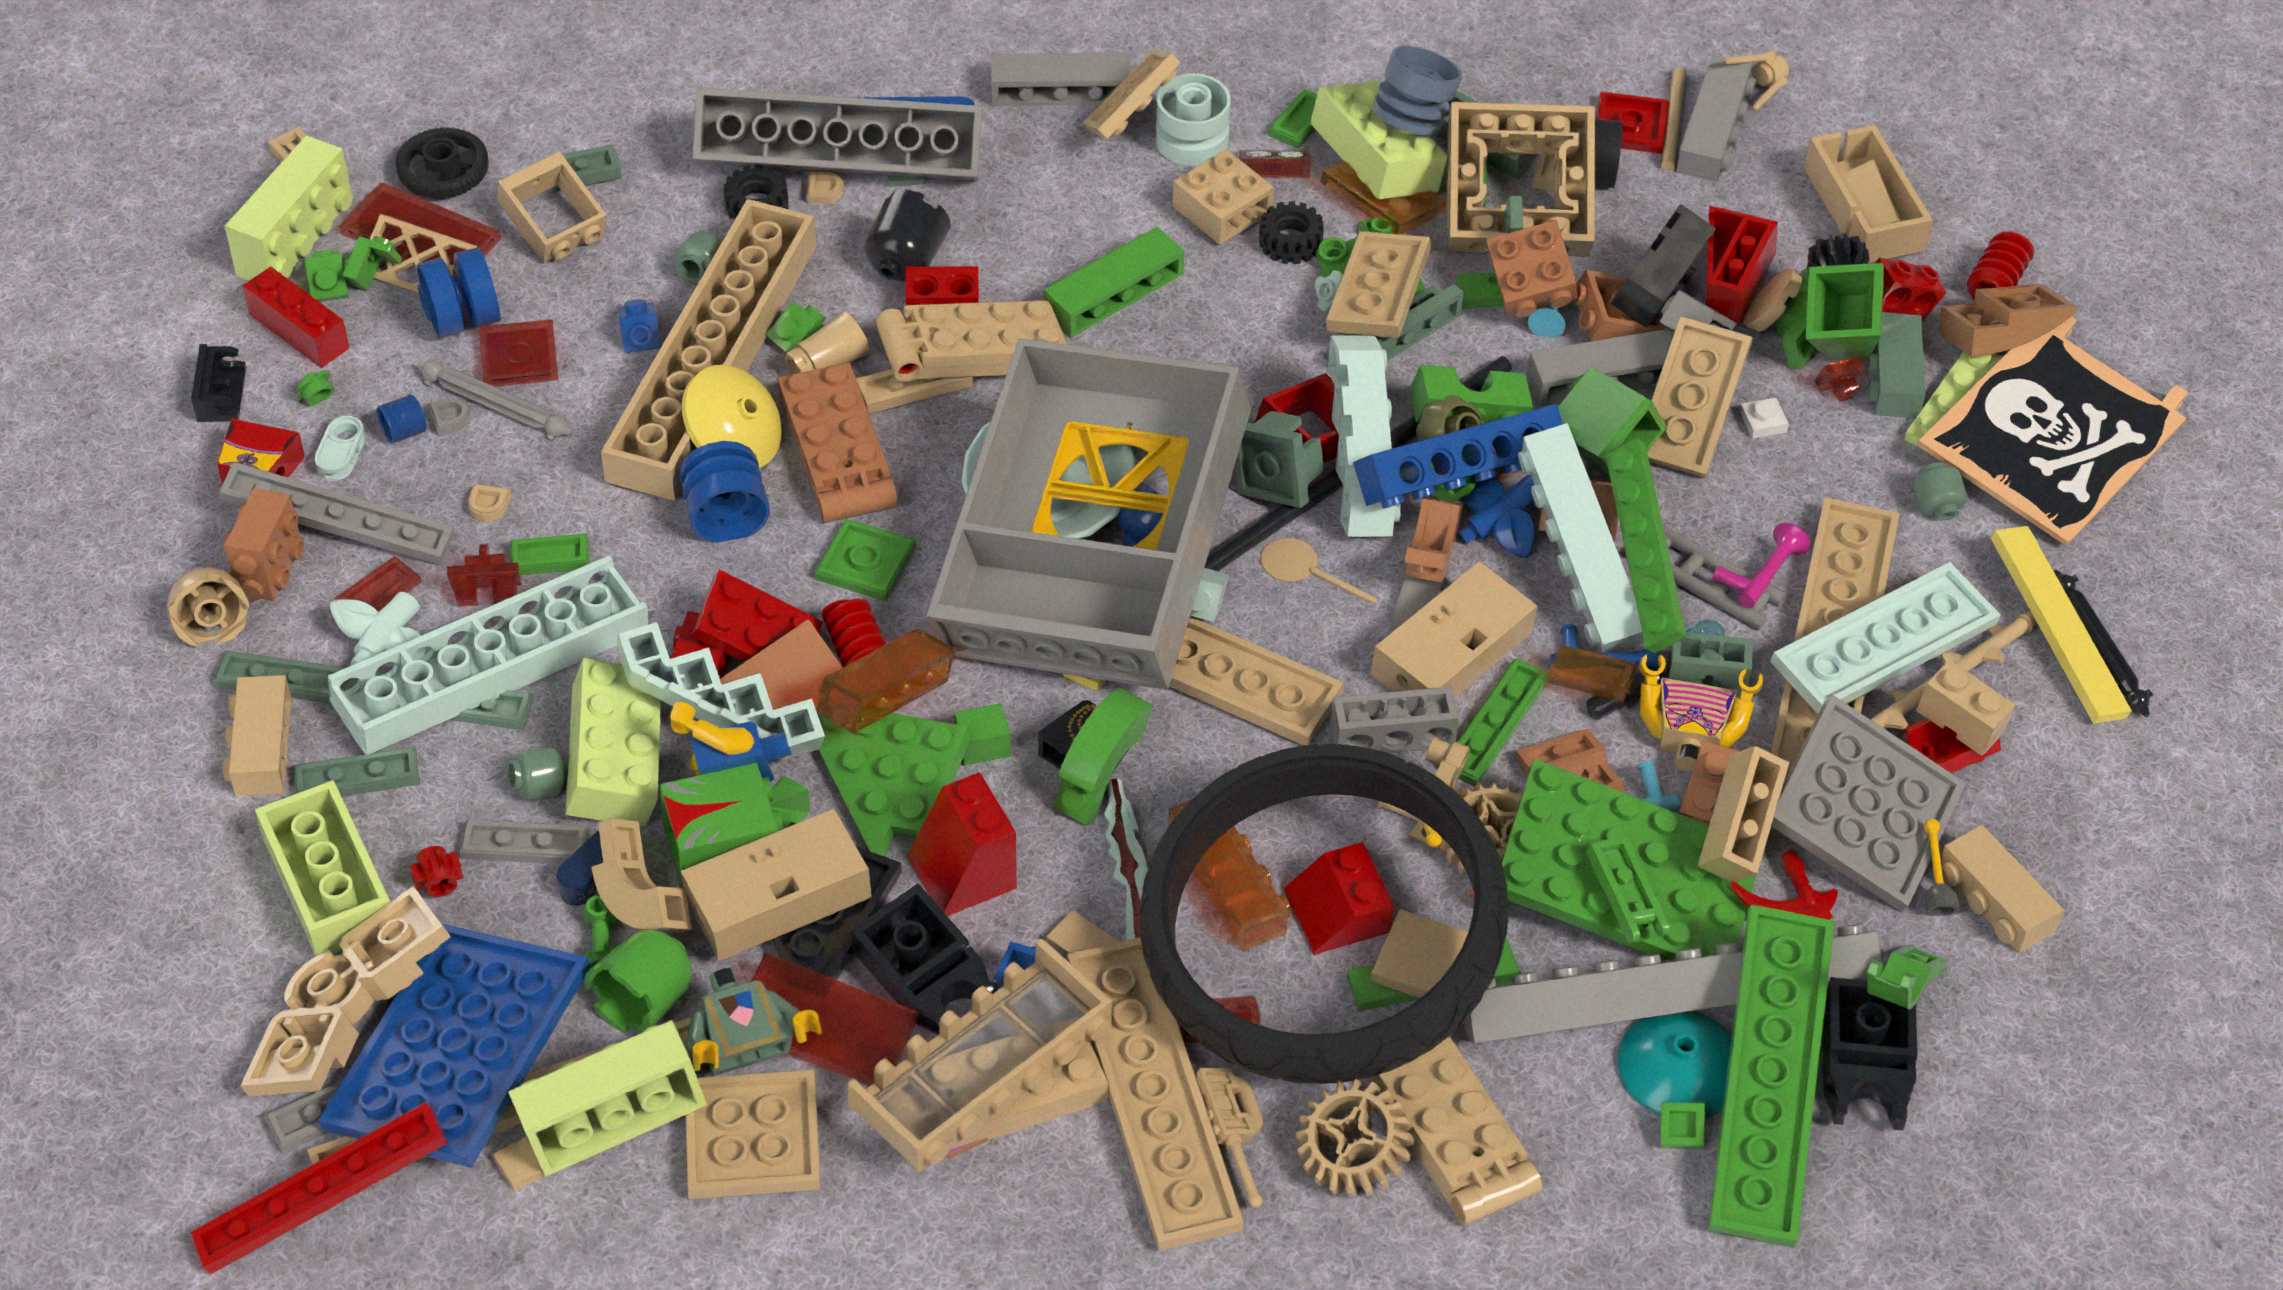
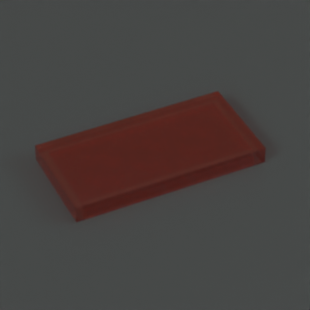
M382 182L340 225L341 235L356 241L359 236L370 239L379 215L383 214L476 245L480 248L484 257L501 240L500 230ZM387 224L382 237L391 241L403 235L400 228ZM421 235L412 239L418 254L436 246L433 239ZM406 242L394 247L402 257V260L405 261L412 257ZM456 247L445 250L450 264H454L455 253L465 250ZM438 253V254H436V255H434V256H432V257H430V258H428V259H426V260H424V261H422V262H425V261H428V260H432V259H436V258H439V257H441V256H440V254Z
M764 952L752 981H761L766 990L774 991L798 1010H812L818 1014L822 1033L818 1035L814 1031L805 1032L807 1040L799 1043L796 1039V1034L792 1032L793 1039L789 1055L849 1079H855L857 1082L867 1086L875 1083L874 1069L881 1060L887 1059L894 1067L897 1066L919 1017L915 1010Z

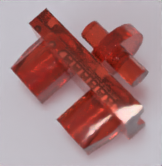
M488 543L479 544V555L465 556V566H447V578L451 589L454 591L458 607L477 606L478 588H492L493 602L497 604L517 595V586H522V574L519 571V564L505 563L504 554H490Z

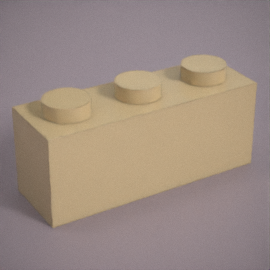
M286 675L238 677L236 694L229 695V712L231 718L234 719L233 725H229L226 728V743L231 753L230 757L224 758L223 774L225 782L232 783L235 796L278 794L285 791L292 699Z
M1752 746L1729 757L1697 865L1698 867L1729 882H1735L1758 873L1788 769V761L1757 746Z
M1983 825L1944 846L1940 859L1943 880L1948 885L1955 886L1967 898V903L1971 910L1978 915L1982 914L1994 927L1997 937L2003 943L2010 944L2018 953H2021L2057 931L2064 909Z

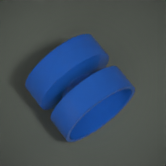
M479 247L454 254L455 275L450 274L447 265L441 257L417 263L420 283L417 285L419 297L426 318L431 320L438 338L463 332L462 311L464 310L467 311L470 320L476 328L497 323L501 320L498 299L491 274Z

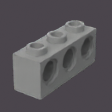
M1450 686L1333 697L1330 727L1334 744L1353 745L1392 753L1429 749L1434 737L1453 745L1456 741L1459 716L1453 689Z

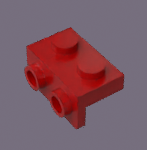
M1927 718L1903 730L1904 742L1952 774L1968 765L1979 763L1986 757L2001 751L1999 738L1981 756L1956 738L1958 733L1947 726L1942 729Z

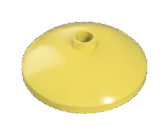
M714 365L697 373L687 384L682 399V415L688 435L696 448L719 441L739 442L749 447L757 456L759 469L773 459L781 443V419L772 396L754 376L734 366Z

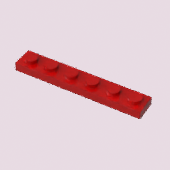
M428 1102L421 1104L191 1231L190 1234L203 1268L209 1274L215 1273L448 1144L434 1109Z

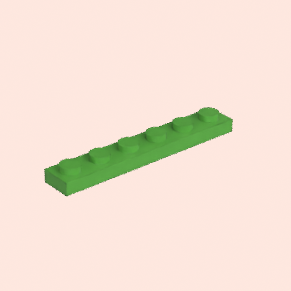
M1635 438L1605 456L1645 648L1655 654L1687 636L1646 445Z

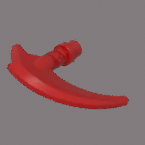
M1795 850L1784 852L1781 855V860L1784 864L1783 869L1786 876L1791 877L1790 880L1795 886L1797 898L1787 901L1766 899L1749 892L1737 882L1733 881L1730 884V889L1748 908L1752 904L1828 920L1833 918L1830 911L1838 895L1837 890L1834 888L1824 894L1812 888L1808 877L1805 875V865L1799 859Z

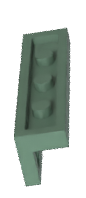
M1452 284L1441 292L1430 286L1415 295L1400 337L1382 338L1375 336L1381 348L1386 350L1387 361L1461 315L1464 292L1455 284ZM1352 334L1351 336H1371V335ZM1330 349L1324 352V358L1326 360L1329 359Z

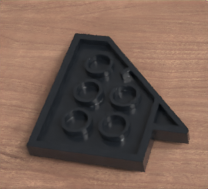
M791 822L788 827L795 825L796 823ZM856 846L869 869L872 898L772 939L790 985L827 998L854 953L851 929L880 910L902 873L900 862Z

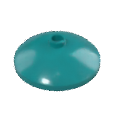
M1693 1011L1641 1018L1627 1030L1620 1043L1617 1057L1620 1078L1630 1095L1642 1106L1656 1114L1661 1115V1102L1705 1103V1118L1713 1116L1723 1109L1732 1034L1712 1018ZM1680 1047L1687 1048L1691 1051H1683L1680 1049Z

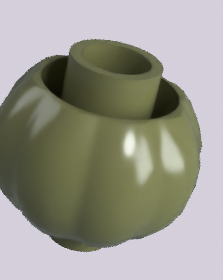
M1450 395L1441 401L1432 402L1424 407L1416 428V435L1419 441L1485 423L1482 421L1480 411L1473 403L1466 402L1459 396ZM1452 409L1458 412L1456 415L1447 416Z

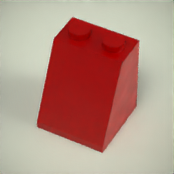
M980 772L942 786L907 858L928 895L947 916H950L1017 889L1016 831Z

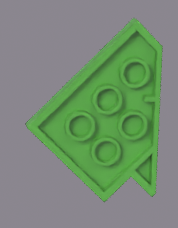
M830 701L824 702L819 714V720L825 737L821 749L818 750L869 850L885 857L894 833L917 837L942 786L954 782L972 733L967 726Z

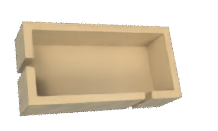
M1876 125L1846 130L1839 162H1837L1842 141L1840 132L1810 138L1804 170L1841 233H1846L1848 238L1859 236L1860 242L1866 243L1870 257L1869 263L1877 261L1879 257L1889 259L1926 251L1933 219ZM1874 159L1900 222L1870 227L1862 212L1857 211L1858 205L1840 174Z

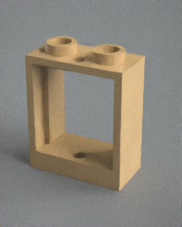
M560 151L498 181V203L543 263L554 258L561 260L567 257L574 248L584 243L587 245L593 244L605 233L607 214ZM558 185L584 221L547 239L521 203Z

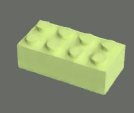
M1367 80L1364 83L1336 84L1318 89L1310 124L1377 199L1439 191L1448 155L1429 135L1412 134L1400 130L1377 116L1373 110V102L1375 96L1379 94V81Z
M306 135L225 225L236 276L249 281L271 266L288 278L291 275L293 266L302 256L306 257L311 252L314 242L321 234L329 232L335 218L342 211L349 209L353 200V194L350 188L348 169L342 148Z
M583 658L574 680L571 699L565 815L601 821L609 818L639 821V826H647L658 800L661 700L629 685L622 664Z
M334 780L255 809L264 843L315 956L328 951L332 954L343 951L339 945L343 936L390 903V899Z
M672 1020L661 1025L649 1027L639 1035L620 1043L610 1044L600 1052L579 1061L569 1062L559 1070L538 1079L528 1080L520 1087L508 1091L545 1177L707 1106L691 1060Z

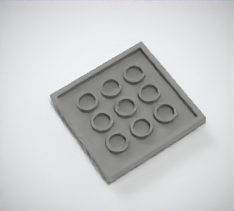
M1832 694L1822 705L1783 783L1771 827L1901 912L1909 906L1932 857L1929 834L1924 830V823L1928 819H1936L1940 823V830L1937 833L1939 842L1966 783Z

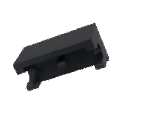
M207 344L199 345L191 395L197 422H230L232 418L239 420L247 368L246 362L226 361L223 359V357H237L239 351L237 348L231 346H208Z

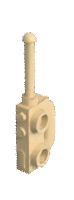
M1231 1067L1199 1068L1195 1078L1217 1143L1225 1144L1227 1150L1232 1152L1249 1197L1248 1203L1253 1208H1259L1262 1205L1263 1198L1259 1196L1241 1148L1243 1144L1250 1143L1263 1125L1262 1113L1254 1092L1245 1079L1234 1076ZM1234 1096H1237L1243 1113L1240 1112Z

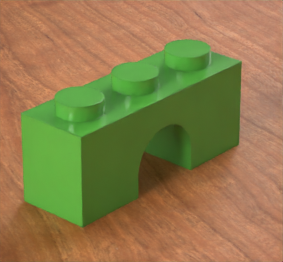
M1421 364L1409 388L1416 423H1419L1424 407L1432 402L1441 401L1450 395L1459 396L1464 401L1473 403L1480 411L1484 423L1529 412L1533 409L1524 373L1490 371L1480 392L1468 389L1460 382L1456 367ZM1452 409L1447 416L1456 415L1458 412Z

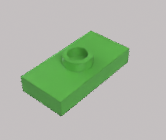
M1494 273L1457 274L1456 286L1464 292L1462 308L1504 306Z

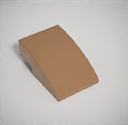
M2043 284L1976 289L1975 303L1941 306L1939 333L1971 357L1990 355L2010 350L2045 335L2076 313V306Z

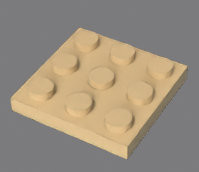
M815 1069L697 1078L707 1106L686 1115L689 1200L821 1190Z

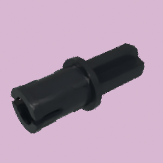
M1647 667L1651 671H1656L1652 667ZM1639 672L1626 680H1615L1612 687L1586 701L1588 713L1591 717L1593 716L1595 719L1600 720L1625 706L1628 709L1632 708L1635 701L1641 698V684L1645 683L1646 677ZM1659 675L1657 677V684H1661Z

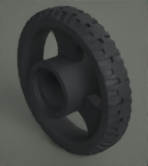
M440 127L420 132L418 135L409 138L401 146L396 156V171L401 183L409 191L419 196L435 199L455 197L472 190L483 180L489 167L488 153L484 143L469 131L459 128L455 129L454 127ZM457 145L467 148L468 151L459 153ZM415 155H422L426 172L420 176H415L409 170V163ZM461 168H469V169H470L467 173H465L464 175H462V169H461Z

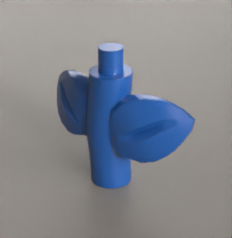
M1529 474L1526 475L1508 492L1501 481L1496 478L1476 483L1472 492L1465 497L1466 507L1474 514L1466 519L1468 525L1458 532V535L1466 545L1476 537L1483 540L1494 533L1495 539L1504 549L1518 557L1526 559L1529 557L1536 535L1534 518L1526 511L1535 503L1531 492V486L1535 485L1532 477Z

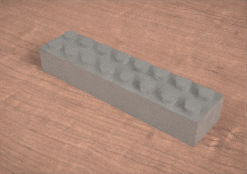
M697 87L693 160L699 164L749 167L761 165V168L769 166L776 169L978 181L982 106Z

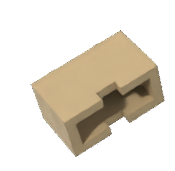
M1949 659L1926 684L1916 711L1942 729L1947 726L1958 733L1956 738L1983 756L2005 732L2016 704Z

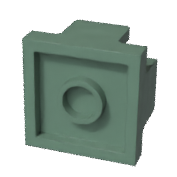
M1271 411L1255 423L1247 422L1235 462L1239 495L1298 508L1303 507L1309 502V483L1323 472L1324 467L1321 440L1312 437L1303 444L1302 434L1294 432L1302 425L1301 417Z

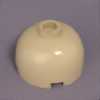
M212 567L193 569L183 574L171 587L167 598L168 618L177 636L189 645L198 647V643L219 637L215 643L216 645L235 639L245 628L249 601L239 582L224 570ZM199 624L204 627H213L220 624L222 628L216 634L201 631Z

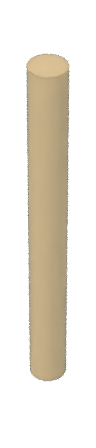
M1676 68L1672 72L1661 168L1666 170H1674L1676 165L1686 71L1682 68Z

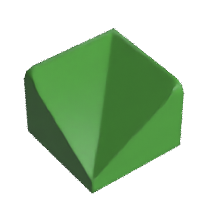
M785 776L780 778L772 788L774 800L769 803L772 811L779 810L783 828L785 829L791 822L799 823L810 812L809 791L803 785Z

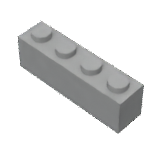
M1129 52L991 54L992 106L1100 105L1130 74Z
M1712 54L1680 148L1677 173L1718 182L1721 170L1728 171L1733 151L1728 149L1729 146L1736 147L1741 126H1736L1737 122H1744L1748 108V102H1744V99H1751L1755 88L1756 78L1750 77L1753 63L1726 64L1724 60L1727 57Z
M1664 329L1530 351L1527 377L1539 406L1562 403L1570 393L1574 380L1579 375L1585 374L1590 367L1595 368L1634 391L1655 388L1674 335L1671 329Z

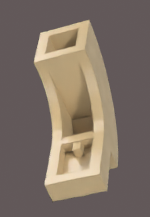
M609 818L598 822L603 863L591 868L598 893L609 911L621 922L637 929H656L666 932L692 930L686 889L656 886L648 876L644 863L639 821Z

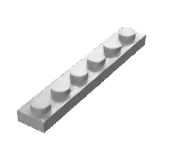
M233 462L219 491L220 501L237 506L247 502L253 488L288 494L291 496L294 512L298 514V524L437 565H441L454 536V526Z

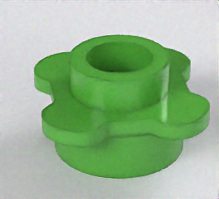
M328 370L321 371L320 373L312 372L300 381L297 386V390L300 392V395L297 397L299 402L306 400L310 406H314L328 399L333 394L334 388L328 380L331 376Z

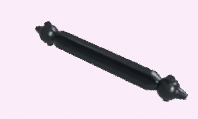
M2054 570L2056 577L2121 693L2126 696L2125 700L2133 712H2139L2144 717H2148L2150 715L2148 706L2150 697L2153 696L2150 689L2146 691L2139 689L2137 676L2084 594L2075 589L2076 582L2079 581L2078 577L2075 574L2070 576Z

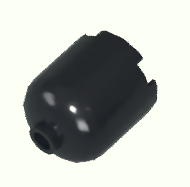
M909 189L894 190L892 195L885 199L866 239L865 251L867 260L886 279L906 282V267L930 266L951 228L950 217L941 205H937L935 209L929 203L923 201L925 195Z

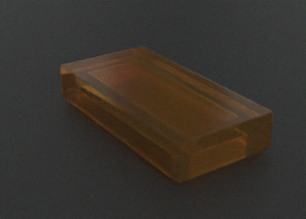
M1561 644L1547 676L1550 684L1623 702L1637 669L1634 662Z

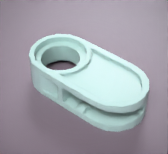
M341 416L332 420L328 425L314 458L317 472L323 479L337 481L347 477L353 470L365 442L364 428L358 418ZM343 431L356 432V434L349 439H340L337 437L338 434Z

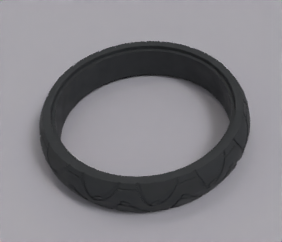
M1317 744L1282 749L1265 754V756H1259L1221 775L1198 793L1171 822L1158 842L1149 862V870L1145 875L1140 902V938L1146 966L1150 971V977L1158 994L1181 1026L1195 1040H1200V1044L1207 1050L1239 1068L1271 1079L1278 1080L1282 1078L1283 1081L1309 1084L1338 1083V1081L1341 1083L1389 1072L1429 1052L1448 1038L1480 1003L1483 993L1489 988L1500 963L1507 935L1509 899L1504 868L1493 840L1481 819L1474 815V810L1452 787L1422 767L1411 762L1406 763V760L1389 753L1353 745L1324 744L1319 746ZM1351 795L1377 800L1402 809L1423 821L1449 844L1465 868L1475 895L1470 928L1459 954L1444 976L1424 996L1397 1014L1372 1025L1338 1033L1300 1034L1274 1030L1239 1017L1217 1003L1197 984L1184 966L1176 949L1175 926L1177 912L1183 890L1191 873L1204 854L1221 836L1239 822L1261 810L1292 799L1309 796Z

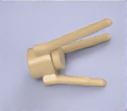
M1773 50L1763 54L1727 57L1724 60L1726 64L1758 62L1753 69V76L1751 78H1756L1758 85L1769 88L1752 106L1754 111L1763 106L1779 88L1788 84L1786 79L1789 75L1788 64L1782 56L1775 55Z

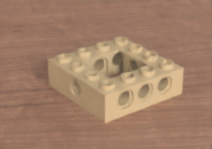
M1451 102L1448 116L1447 252L1488 253L1486 239L1505 234L1504 213L1506 205L1501 204L1500 208L1483 207L1487 191V184H1483L1484 167L1487 153L1554 154V209H1544V206H1537L1536 209H1523V229L1557 220L1567 254L1569 256H1590L1595 242V106Z

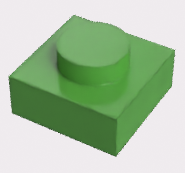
M1661 1102V1148L1705 1149V1103Z

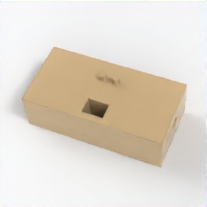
M1479 561L1375 646L1370 675L1391 692L1452 686L1455 698L1532 633L1538 606Z
M835 809L821 813L681 871L683 887L687 891L688 905L718 961L872 898L869 869Z

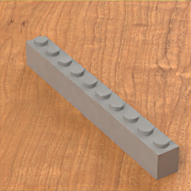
M1862 924L1837 927L1838 935H1833L1828 983L1830 977L1867 981L1870 963L1875 960L1882 963L1878 933L1876 931H1863ZM1741 942L1716 945L1717 953L1701 955L1700 948L1675 951L1676 959L1660 961L1659 954L1634 957L1635 965L1619 967V960L1593 963L1594 971L1578 973V966L1552 969L1553 977L1537 979L1536 972L1511 975L1512 983L1496 985V980L1493 978L1489 988L1483 993L1480 1003L1463 1022L1466 1040L1471 1043H1480L1736 1004L1743 953Z

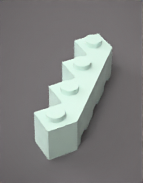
M1331 336L1327 371L1335 384L1332 422L1339 434L1336 472L1343 484L1340 522L1348 537L1393 536L1394 522H1399L1400 504L1386 509L1382 508L1381 502L1366 506L1353 466L1354 461L1392 449L1389 424L1392 408L1390 399H1387L1385 378L1387 353L1385 349L1381 348L1375 336Z
M657 622L618 633L616 648L629 685L671 706L676 702L690 704L696 710L694 717L704 719L720 728L752 721L755 722L761 738L785 732L792 755L780 758L782 761L821 749L825 735L812 699L773 710L761 673L721 684L709 648L670 659Z

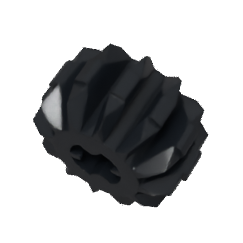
M1846 233L1840 236L1830 234L1828 239H1817L1816 245L1809 247L1807 268L1809 274V267L1869 264V251L1866 248V243L1860 242L1859 236L1848 238Z

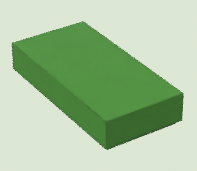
M1304 89L1268 130V136L1298 149L1315 130L1310 123L1317 94Z
M587 533L510 540L512 576L574 571L590 564Z

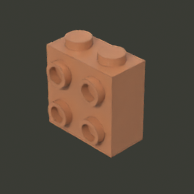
M1557 220L1486 239L1488 255L1507 318L1514 316L1520 318L1527 317L1538 309L1549 306L1555 308L1563 307L1572 300L1578 299L1577 283Z
M253 488L247 502H243L240 505L237 522L232 531L226 533L223 541V552L228 557L230 575L239 582L247 599L253 601L259 599L274 601L280 588L285 589L289 583L290 568L293 561L299 560L304 551V539L300 537L298 514L294 512L291 496Z

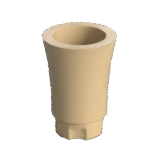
M841 311L824 327L797 343L794 349L786 353L784 359L791 373L797 374L855 361L868 356L870 348L865 334L856 320L848 312Z

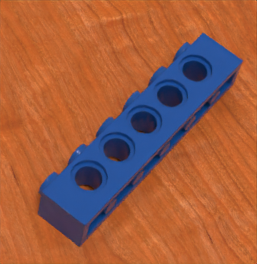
M1554 404L1375 453L1354 461L1353 466L1366 506L1381 502L1382 508L1386 509L1405 503L1403 497L1405 495L1412 494L1414 500L1436 494L1434 487L1443 485L1446 492L1467 485L1465 479L1474 476L1475 482L1478 483L1497 477L1496 470L1501 468L1505 469L1506 474L1520 471L1522 468L1518 452L1522 451L1523 438L1563 425L1558 406ZM1400 471L1403 474L1404 481L1400 476Z

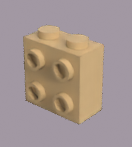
M1226 149L1218 155L1208 158L1203 164L1191 171L1183 173L1173 181L1172 207L1221 245L1261 220L1262 214L1264 212L1267 213V208L1273 206L1274 187Z

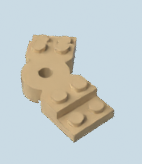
M414 886L345 934L339 944L343 950L341 955L333 956L330 951L319 954L306 962L293 975L284 994L285 1003L289 1006V1010L281 1011L271 1019L240 1085L249 1097L320 1091L330 1069L345 1067L359 1035L354 1024L366 1014L374 1000L391 998L399 991L409 987L414 980L424 974L416 962L425 955L434 952L440 944L451 936Z

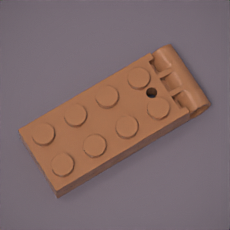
M850 362L778 377L779 397L823 524L898 507L897 494L893 480L890 478V470Z

